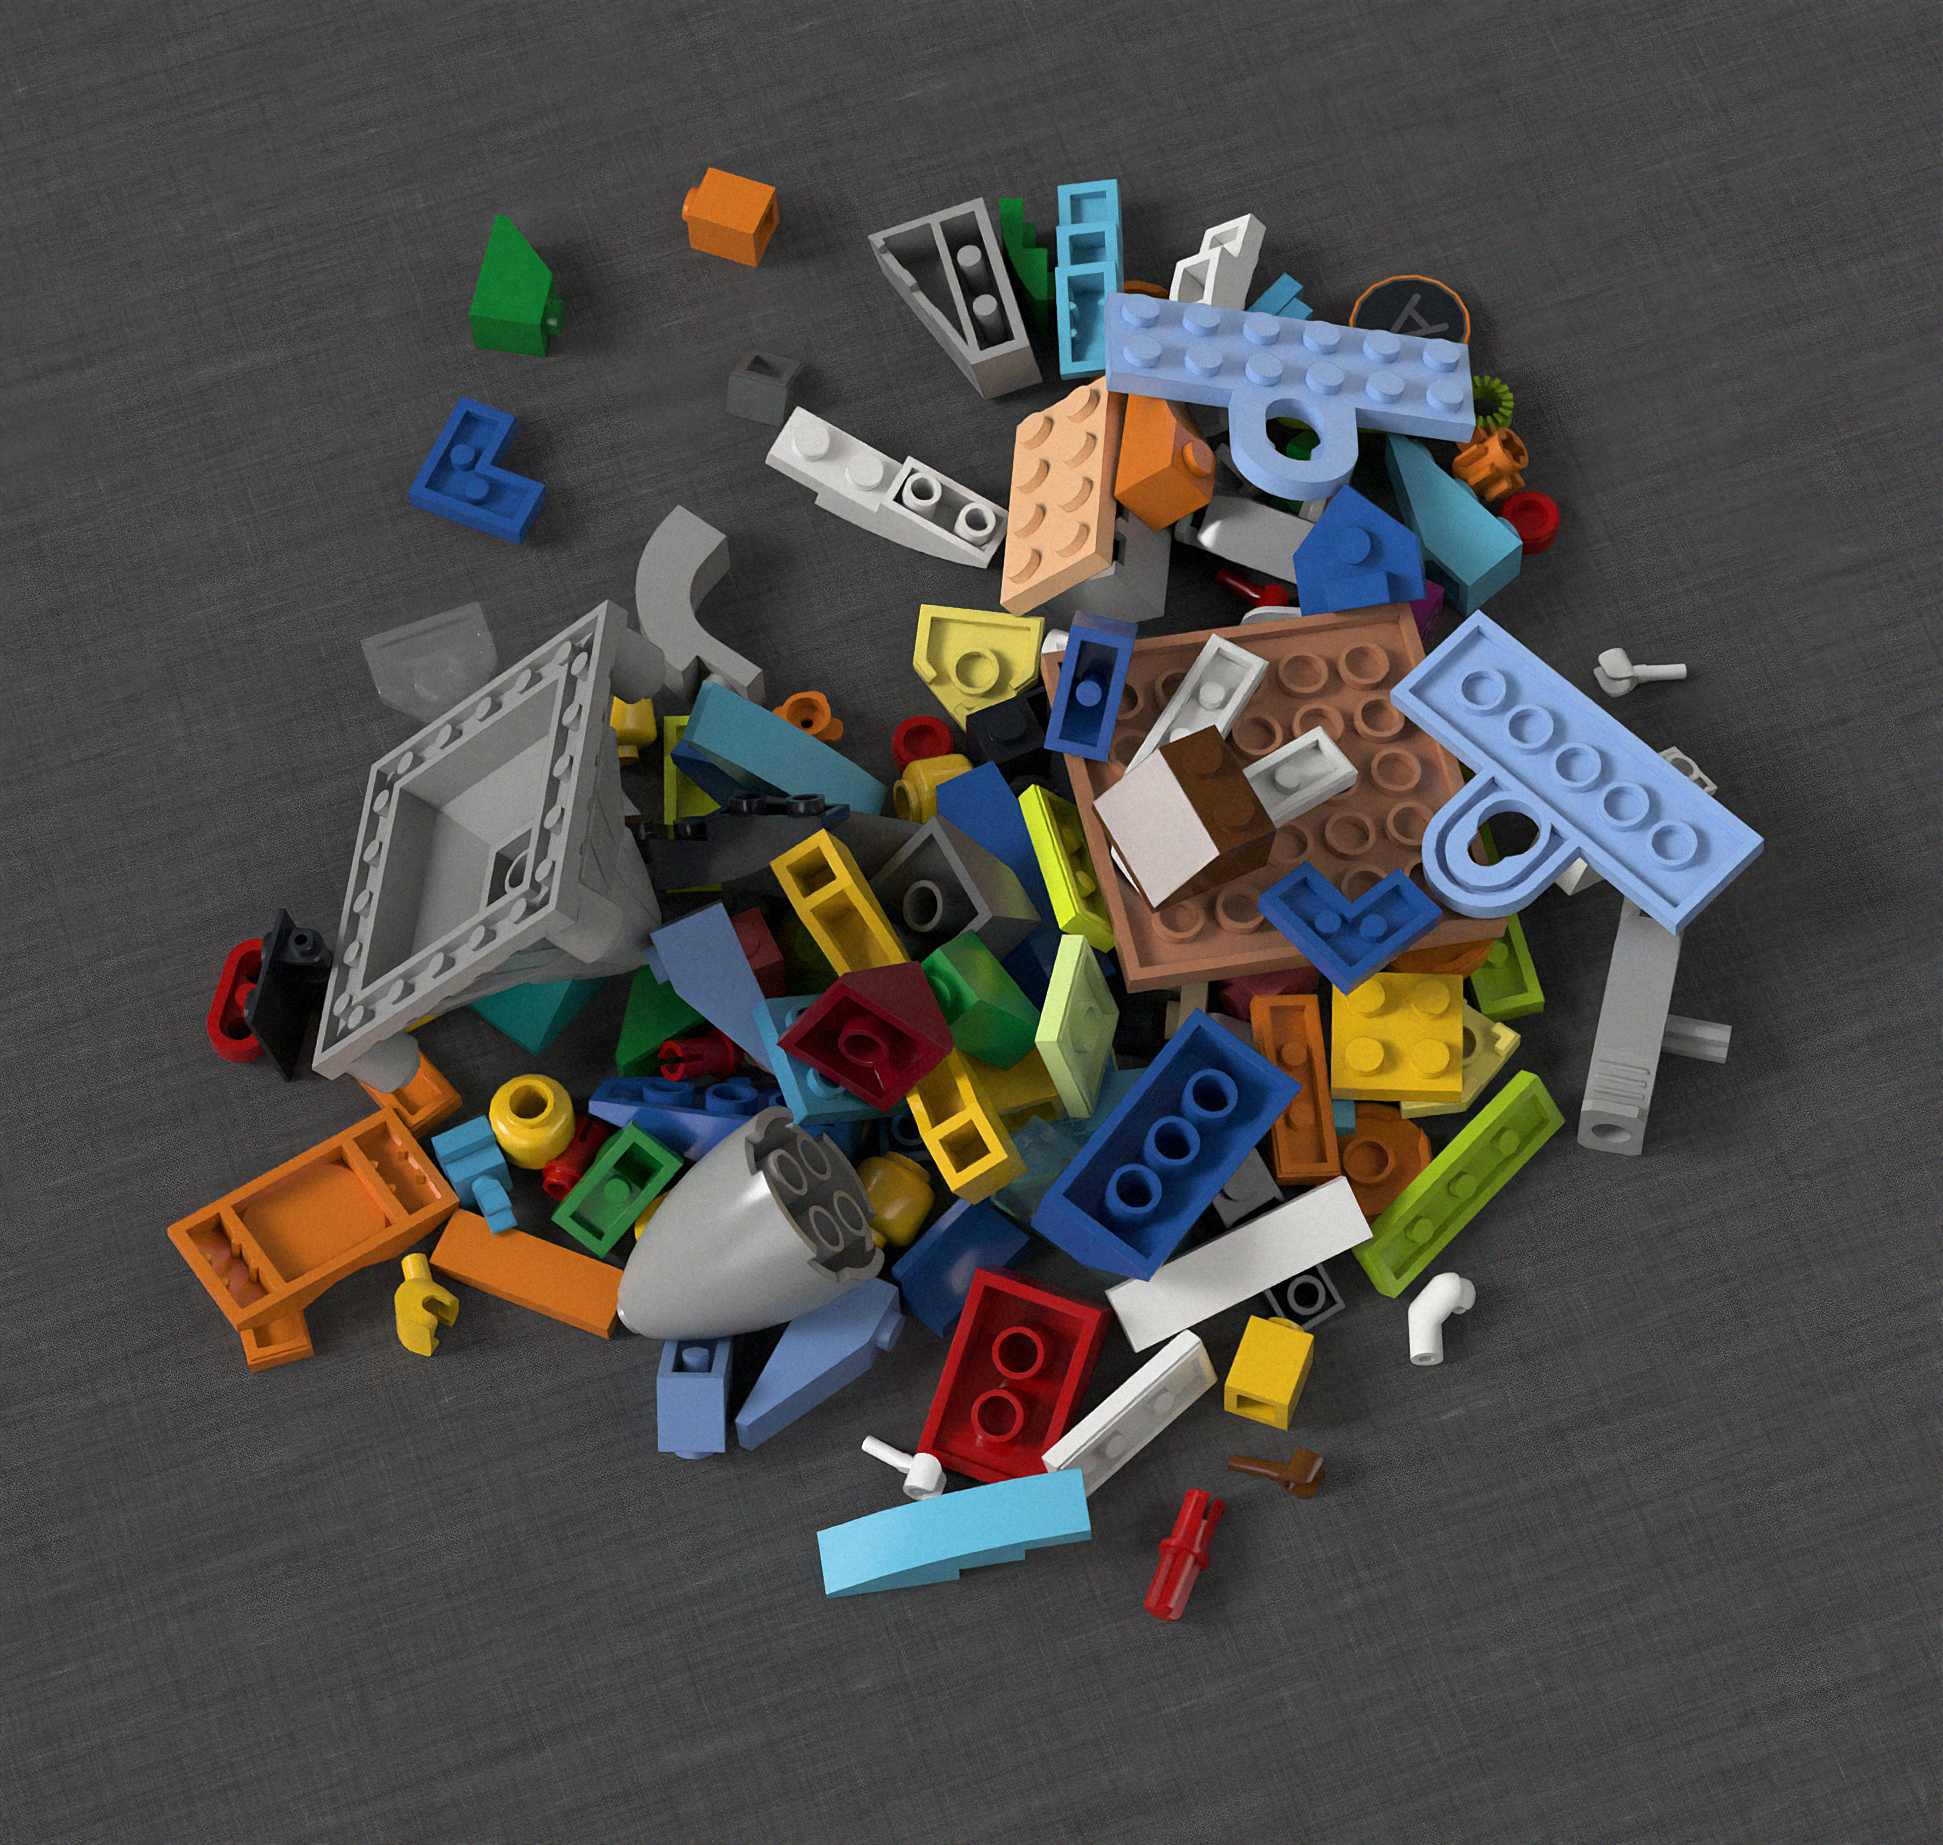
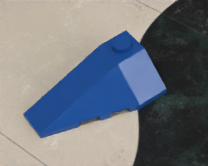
M992 760L935 787L938 815L945 817L1012 869L1041 917L1042 922L1000 964L1042 1014L1062 935L1070 934L1059 928L1021 806ZM1090 945L1106 983H1109L1116 971L1107 953Z
M606 1077L589 1100V1113L622 1128L634 1120L671 1150L697 1162L725 1137L764 1109L771 1106L788 1107L781 1089H754L750 1087L749 1077H728V1083L716 1084L708 1089H695V1084L687 1078L672 1082L665 1077ZM865 1120L836 1123L835 1126L831 1123L801 1127L813 1138L824 1132L842 1151L855 1171L857 1170L863 1145L862 1135Z

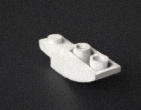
M1250 213L1207 229L1199 254L1177 262L1169 300L1186 303H1205L1213 307L1243 311L1253 271L1258 263V254L1266 227ZM1184 402L1204 437L1214 436L1228 429V408Z
M799 406L794 410L770 449L765 461L767 465L817 492L818 496L815 504L882 537L935 557L986 569L1007 534L1009 515L1007 510L911 456H908L902 465Z

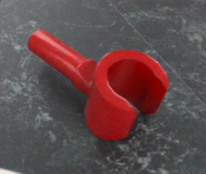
M1224 568L1217 575L1216 581L1248 599L1249 602L1256 605L1255 608L1263 606L1290 607L1288 605L1290 601L1288 593L1280 585L1269 584L1263 589L1258 585L1254 586Z

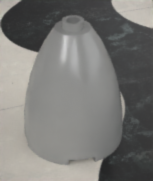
M771 1106L764 1109L720 1141L671 1190L644 1228L631 1252L618 1286L616 1308L623 1324L633 1333H641L650 1339L678 1341L719 1339L759 1331L793 1320L835 1301L874 1278L883 1266L885 1255L877 1246H873L867 1222L875 1217L877 1213L860 1177L837 1145L824 1132L813 1138L793 1122L795 1119L792 1110L783 1106ZM830 1259L827 1265L823 1267V1263Z

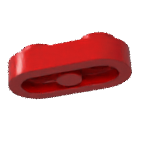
M263 938L246 940L238 944L229 953L207 1018V1032L213 1049L220 1057L230 1062H250L265 1053L253 1033L243 1040L232 1038L237 1030L242 1028L249 1029L244 1018V1005L248 992L252 988H256L257 985L251 983L250 979L255 974L260 973L262 968L261 948Z

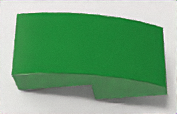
M999 198L1001 250L1019 308L1036 333L1048 332V309H1057L1055 272H1048L1047 248H1036V223L1024 222L1023 198Z

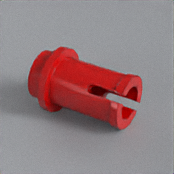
M713 1028L702 1037L665 1041L660 1047L659 1059L678 1056L682 1058V1061L660 1065V1069L664 1077L672 1082L709 1074L718 1079H725L732 1076L735 1070L742 1066L745 1052L742 1047L719 1028Z
M576 1116L577 1124L573 1139L554 1161L546 1162L542 1170L545 1179L543 1188L555 1199L562 1201L594 1164L599 1148L609 1139L610 1133L608 1129L596 1120H594L587 1135L584 1129L588 1123V1117Z

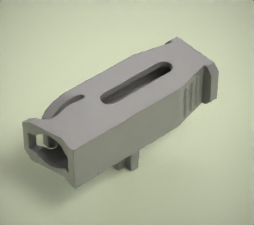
M1214 486L1212 502L1208 505L1199 532L1195 527L1190 526L1194 511L1177 521L1174 539L1297 584L1293 554L1336 495L1321 500L1303 501L1299 515L1222 487ZM1423 560L1424 571L1426 573L1428 562Z
M1624 896L1581 1109L1577 1143L1585 1148L1635 1156L1641 1155L1661 1052L1725 1064L1732 1026L1669 1014L1685 928L1678 935L1674 936L1654 918L1639 916L1641 908L1627 896Z

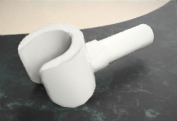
M1622 648L1610 649L1600 654L1598 661L1601 667H1597L1593 671L1602 689L1611 697H1619L1628 693L1638 683L1685 679L1687 674L1685 664L1651 666L1642 664L1632 666Z
M871 1435L865 1439L862 1450L897 1468L898 1471L908 1474L903 1486L905 1494L917 1501L942 1495L946 1484V1476L942 1472L941 1464L936 1457L927 1453H917L913 1457L908 1453L900 1452Z

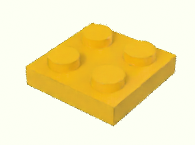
M1377 972L1348 996H1345L1332 983L1331 1099L1461 1103L1463 975Z

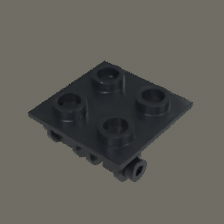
M279 908L273 931L268 932L263 939L261 948L262 968L256 988H252L246 996L244 1018L247 1026L284 1082H291L312 1009L323 1010L334 955L327 949L325 941L318 931L296 927L286 909Z

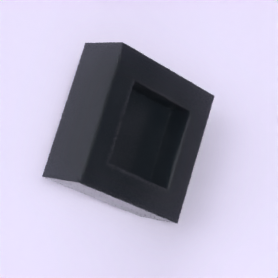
M1107 983L1120 1012L1111 1045L1114 1053L1157 1057L1165 1047L1166 1014L1168 1001H1170V990L1156 989L1128 994L1126 985Z

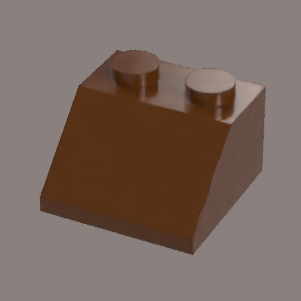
M1215 724L1157 748L1095 800L1091 808L1152 914L1266 866L1277 832V828Z

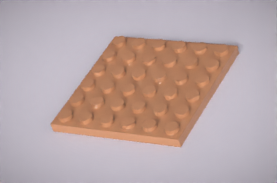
M1409 602L1135 640L1107 762L1063 753L1105 911L1113 928V940L1128 994L1313 966L1314 964L1256 909L1259 896L1306 860L1351 903L1399 868L1443 911L1440 924L1406 951L1504 936L1507 926L1505 916L1481 919L1455 912L1444 905L1433 894L1424 876L1422 841L1426 828L1434 815L1465 786L1457 757L1391 704L1390 691L1426 658ZM1214 633L1269 662L1266 675L1224 740L1242 770L1316 727L1321 726L1355 767L1358 775L1356 783L1330 797L1297 818L1281 825L1277 829L1266 866L1152 914L1143 897L1110 857L1112 844L1091 808L1095 800L1123 778L1129 764ZM1065 650L1042 654L1040 669L1051 709L1053 708ZM1477 829V838L1468 847V855L1474 863L1488 867L1490 866L1479 829Z

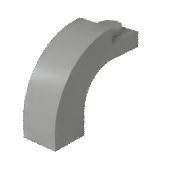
M678 504L651 536L638 566L635 590L641 635L660 647L665 653L664 666L667 672L663 683L684 702L687 703L702 686L703 680L715 682L762 706L766 701L762 669L708 634L695 618L704 597L731 568L727 536Z

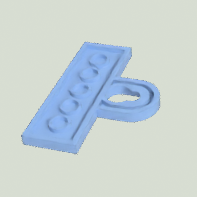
M1108 292L1104 306L1106 390L1228 408L1232 459L1245 478L1270 494L1298 501H1315L1336 495L1344 483H1349L1357 461V427L1470 443L1476 423L1468 344L1454 343L1445 339H1428L1394 334L1385 330H1367L1340 326L1325 321H1307L1273 316L1265 312H1247L1213 307L1205 303H1186L1159 299L1144 294ZM1275 417H1290L1301 420L1311 426L1318 434L1320 444L1312 449L1310 460L1298 461L1277 452L1275 444L1267 438L1266 421Z
M1479 609L1390 691L1391 704L1477 774L1434 815L1426 828L1422 841V865L1426 882L1433 894L1444 905L1455 912L1481 919L1500 918L1514 914L1531 904L1580 858L1676 936L1764 851V838ZM1506 811L1519 812L1531 818L1539 827L1540 838L1533 848L1520 855L1505 857L1496 865L1480 866L1474 863L1468 855V847L1477 838L1478 827L1497 813Z

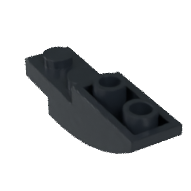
M761 792L731 795L728 797L727 805L705 816H689L675 819L673 825L655 824L654 816L652 815L624 816L625 827L631 830L644 864H652L654 889H686L719 884L747 876L770 866L769 862L823 828L831 833L851 817L850 804L825 803V796L822 794H799L786 798V802H767V794Z

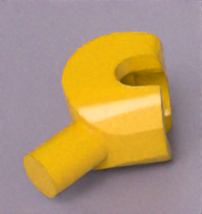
M414 1253L406 1256L401 1261L405 1282L399 1286L395 1294L397 1333L400 1341L408 1350L423 1356H431L439 1344V1340L434 1338L438 1322L452 1328L459 1312V1299L442 1286L433 1282L426 1255Z

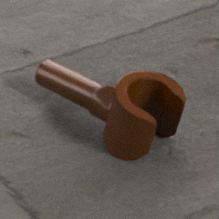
M1300 1447L1295 1450L1287 1465L1274 1460L1267 1461L1233 1453L1228 1461L1229 1470L1277 1481L1287 1492L1301 1499L1313 1495L1327 1474L1326 1470L1322 1468L1324 1464L1323 1458L1311 1450Z

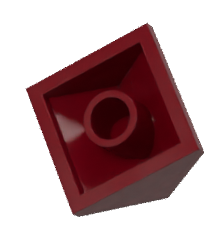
M919 960L844 973L780 1035L776 1045L886 1113L952 1052L955 1041Z

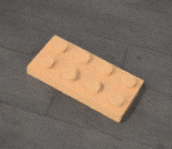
M1106 375L1087 386L1076 388L1065 399L1042 412L1029 415L1021 424L1017 425L1000 604L1016 618L1112 566L1117 503L1114 492L1121 450L1125 393L1106 390Z

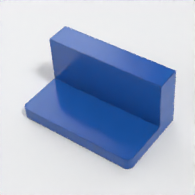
M991 1195L975 1205L960 1197L893 1266V1285L899 1289L900 1304L944 1339L959 1323L976 1269L995 1264L1011 1270L1031 1249L1030 1237L991 1207Z

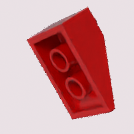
M995 1264L978 1267L916 1454H931L937 1458L942 1467L989 1484L1048 1473L1041 1457L1070 1432L1096 1369L1114 1314L1113 1307Z

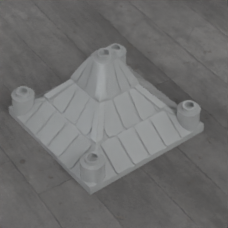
M607 599L372 764L312 1070L332 1081L343 1073H347L380 1093L388 1094L397 1088L406 1087L418 1072L421 1061L418 1054V1042L415 1037L404 1030L426 1014L435 1017L527 981L531 984L565 982L571 978L576 981L624 974L635 970L641 965L649 964L643 949L654 945L650 936V930L662 925V915L646 866L632 832L629 828L625 827L616 729L610 726L614 696L626 704H635L642 699H649L661 688L667 670L664 666L665 653L663 650L626 627L628 611Z

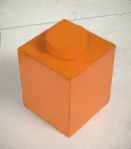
M709 167L700 187L693 186L689 190L682 209V220L688 224L690 247L757 268L779 223L776 187Z

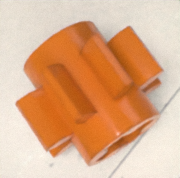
M1492 423L1484 428L1477 425L1470 443L1456 442L1458 448L1463 453L1452 461L1453 475L1455 478H1460L1466 482L1477 498L1484 495L1487 502H1491L1497 497L1503 500L1525 485L1517 472L1528 465V453L1521 439L1512 430L1502 427L1496 431Z

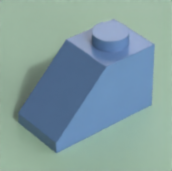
M734 1336L692 1341L665 1340L657 1373L658 1452H675L677 1456L686 1459H701L711 1456L714 1452H725L731 1418Z

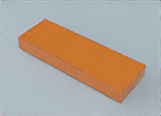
M1317 994L1254 995L1249 1008L1255 1051L1302 1085L1301 1090L1266 1133L1271 1176L1276 1185L1325 1184L1341 1176Z
M456 1207L429 1260L432 1272L606 1339L610 1338L620 1318L616 1304L618 1301V1286L624 1270L514 1228H509L493 1235L485 1217Z

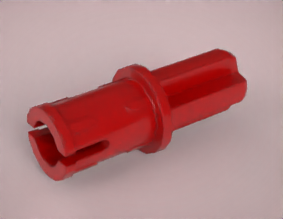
M1200 1489L1186 1491L1183 1498L1184 1503L1170 1537L1163 1539L1159 1544L1158 1552L1162 1558L1144 1600V1607L1150 1611L1151 1616L1159 1620L1164 1619L1175 1622L1180 1619L1198 1573L1207 1570L1210 1564V1558L1206 1553L1219 1520L1226 1510V1505L1219 1497H1215L1211 1507L1206 1506L1211 1495L1207 1491Z

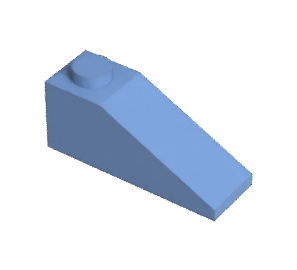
M716 900L651 929L650 936L654 945L643 949L658 984L660 985L670 980L678 996L775 1074L752 1011L765 997L722 900Z
M830 1259L825 1261L822 1266L825 1267ZM874 1277L835 1301L791 1320L735 1420L739 1446L752 1451L869 1370L881 1349L890 1351L896 1344L905 1323V1315L901 1314L898 1287Z

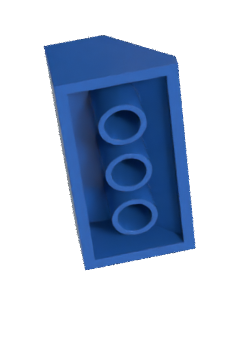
M1196 1007L1044 1195L1030 1226L1082 1265L1149 1282L1298 1094L1302 1085Z

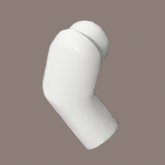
M1454 1272L1437 1275L1410 1304L1408 1321L1410 1358L1412 1363L1430 1366L1443 1361L1442 1323L1452 1312L1462 1314L1466 1309H1470L1473 1306L1476 1292L1470 1280L1460 1278Z

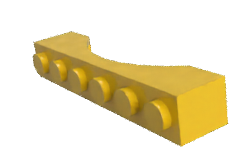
M823 828L769 862L799 918L816 940L839 977L846 972L911 962L910 957L848 847ZM954 1046L952 1052L905 1096L916 1120L920 1135L951 1191L975 1205L1029 1172V1169L961 1049Z

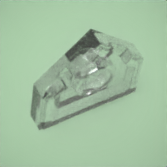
M479 601L360 640L361 648L381 703L428 725L488 684L499 664V656Z

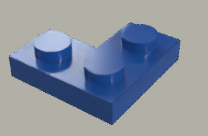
M461 396L408 492L411 506L521 546L547 499L545 484L498 467L518 431L516 416Z
M1307 860L1259 896L1256 908L1345 996H1348L1437 927L1443 911L1399 868L1351 903Z

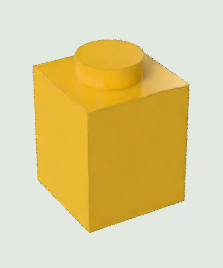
M1251 1315L1225 1383L1224 1410L1287 1431L1313 1362L1314 1335L1305 1333L1300 1325L1285 1318L1271 1317L1265 1320Z

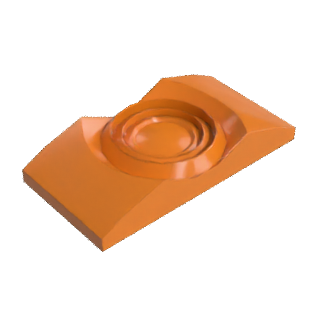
M389 1105L167 1227V1235L235 1330L241 1332L284 1318L297 1310H304L337 1281L363 1267L398 1257L454 1213L456 1207L460 1208V1199Z

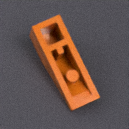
M1129 394L1114 497L1155 533L1212 502L1217 457L1183 401Z

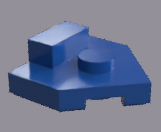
M1344 483L1293 554L1301 616L1429 599L1419 536L1376 506L1352 486Z

